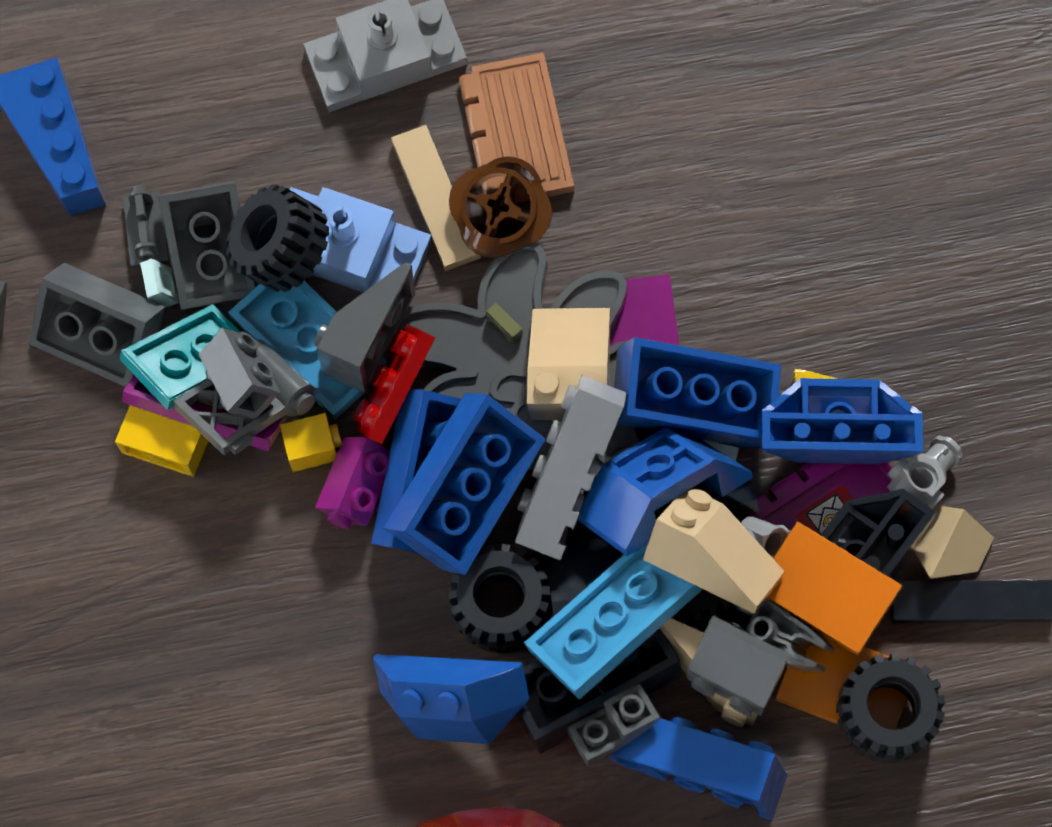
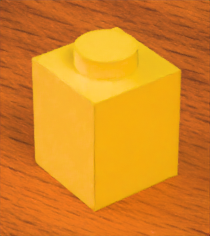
M326 413L280 425L288 460L293 472L334 462L337 455L335 448L340 447L342 442L337 424L329 425Z

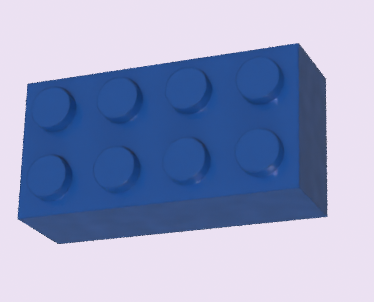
M633 337L617 349L614 388L626 392L623 410L616 425L655 432L667 427L706 441L751 449L761 448V413L765 407L779 397L781 364Z
M465 393L385 524L384 529L443 571L465 575L546 438L488 394Z

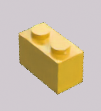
M130 405L115 443L122 454L194 477L208 440L193 426Z

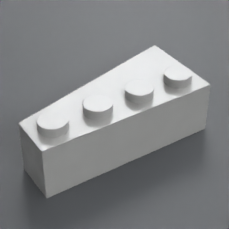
M581 375L576 387L568 386L560 406L566 409L562 422L553 421L546 439L547 443L552 444L547 456L539 454L531 474L532 477L537 478L532 490L524 489L517 510L523 512L515 540L516 543L558 560L561 559L566 547L565 542L568 529L575 526L584 500V495L582 494L584 490L589 491L599 465L597 460L599 456L603 457L623 410L626 392Z

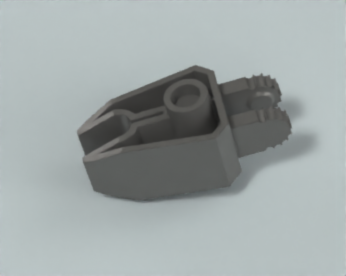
M769 600L763 602L755 613L735 604L733 605L738 612L747 616L751 615L752 618L746 630L734 622L729 623L726 621V623L790 654L785 667L804 672H824L825 667L807 659L806 651L793 644L795 643L805 649L816 645L833 653V646L816 630Z

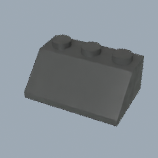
M63 263L41 280L28 344L126 387L134 374L120 361V352L159 332L166 306Z

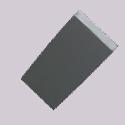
M638 684L604 701V708L568 726V734L588 767L640 736L660 721V716L642 686Z

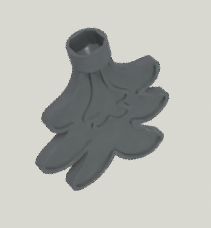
M535 242L518 248L508 255L495 258L486 270L480 283L478 309L440 302L414 305L408 308L398 329L403 330L405 325L408 324L436 337L421 367L445 370L449 373H445L431 381L424 390L462 399L465 393L488 394L547 439L554 420H530L527 407V374L532 310L543 309V289L548 270L546 254L540 244ZM597 271L586 274L569 284L557 297L551 309L610 308L611 336L626 303L628 293L626 279L616 271ZM497 303L523 328V334L514 343H509L506 340V336L493 323L489 324L486 321V311L493 304ZM627 341L616 342L610 346V386L613 388L617 349ZM389 347L384 355L387 361L392 353ZM616 425L603 457L599 456L597 460L599 465L594 480L602 464L640 442L635 428ZM546 440L544 441L527 471L533 470L539 454L547 456L552 444L547 443Z

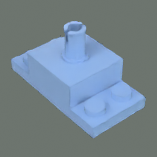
M292 187L290 188L291 191L320 207L328 220L326 226L329 227V235L326 237L328 242L327 248L322 253L321 257L323 258L320 264H317L313 269V276L364 293L405 262L412 265L415 283L432 242L430 234L396 223L393 210L325 187L322 188L319 197Z

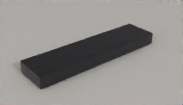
M1052 580L896 581L902 585V589L891 604L892 623L1052 622Z

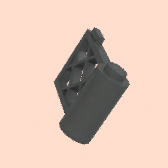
M256 340L258 351L265 364L271 368L273 379L281 393L267 407L270 410L259 415L257 419L239 414L218 413L221 397L209 378L173 401L174 409L223 455L230 451L236 455L253 444V436L285 415L290 417L303 415L315 403V387L263 340ZM198 400L214 401L212 412H196L190 406ZM216 423L239 425L238 431L224 439L215 431Z

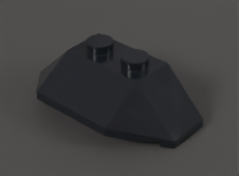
M905 489L894 490L889 493L847 500L822 532L821 536L893 579L912 554L937 512Z

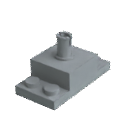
M386 0L336 17L338 32L303 43L328 112L468 65L467 56L444 0H429L414 6H410L408 0Z

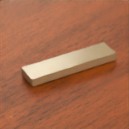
M424 125L391 137L393 147L427 229L432 236V241L445 271L480 259L481 256L471 251L462 240L457 223L450 212L449 195L452 185L427 126Z

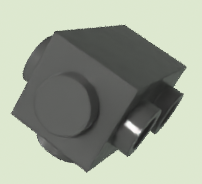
M222 327L198 354L206 368L207 377L213 382L221 397L220 402L222 406L233 415L239 414L257 419L281 393L273 379L271 368L265 364L258 351L256 340L246 332L239 333Z

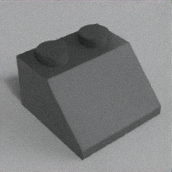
M713 616L688 668L686 678L693 681L691 686L700 693L710 697L717 693L730 700L728 705L739 713L751 716L754 712L761 716L784 671L790 654Z

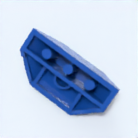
M800 378L775 401L765 407L761 413L762 451L796 463L881 464L923 453L922 412L908 404L881 380Z
M376 654L373 657L380 693L417 739L490 744L529 699L523 665L519 662Z

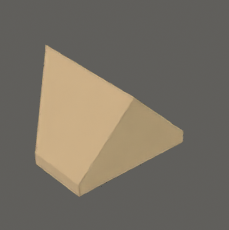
M935 505L932 509L937 513L914 549L929 577L932 579L972 572L977 573L994 537L964 509Z

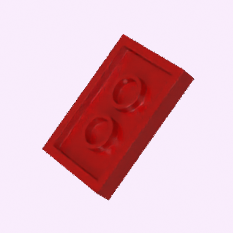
M408 324L405 325L403 330L398 329L389 345V350L392 353L386 365L381 364L372 378L371 385L375 387L369 399H363L355 411L353 419L357 421L354 426L356 430L380 444L383 443L436 337Z

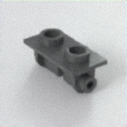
M145 185L131 187V193L123 197L131 267L141 266L142 262L151 258L160 263L169 261L157 195L161 194V192H149Z

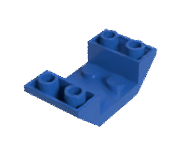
M664 427L602 464L580 508L578 521L628 556L649 543L656 523L655 510L699 483L723 497L753 478L752 472L702 439Z

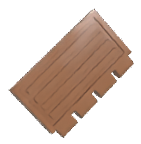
M544 53L471 66L472 73L460 76L459 84L464 104H471L465 107L471 137H479L472 141L477 168L500 157H517L528 162L537 171L548 197L574 192V182ZM494 177L482 183L483 194L489 195L496 192L500 184L504 183L505 177ZM517 180L514 187L516 189L514 202L530 201L527 189ZM506 197L502 198L500 202L501 206L507 205L505 204Z

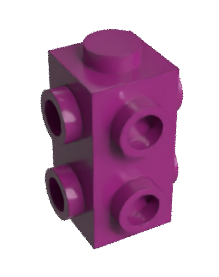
M368 437L343 438L315 506L316 509L328 515L327 521L343 529H349L350 525H368L370 518L376 510V502L383 487L390 451Z

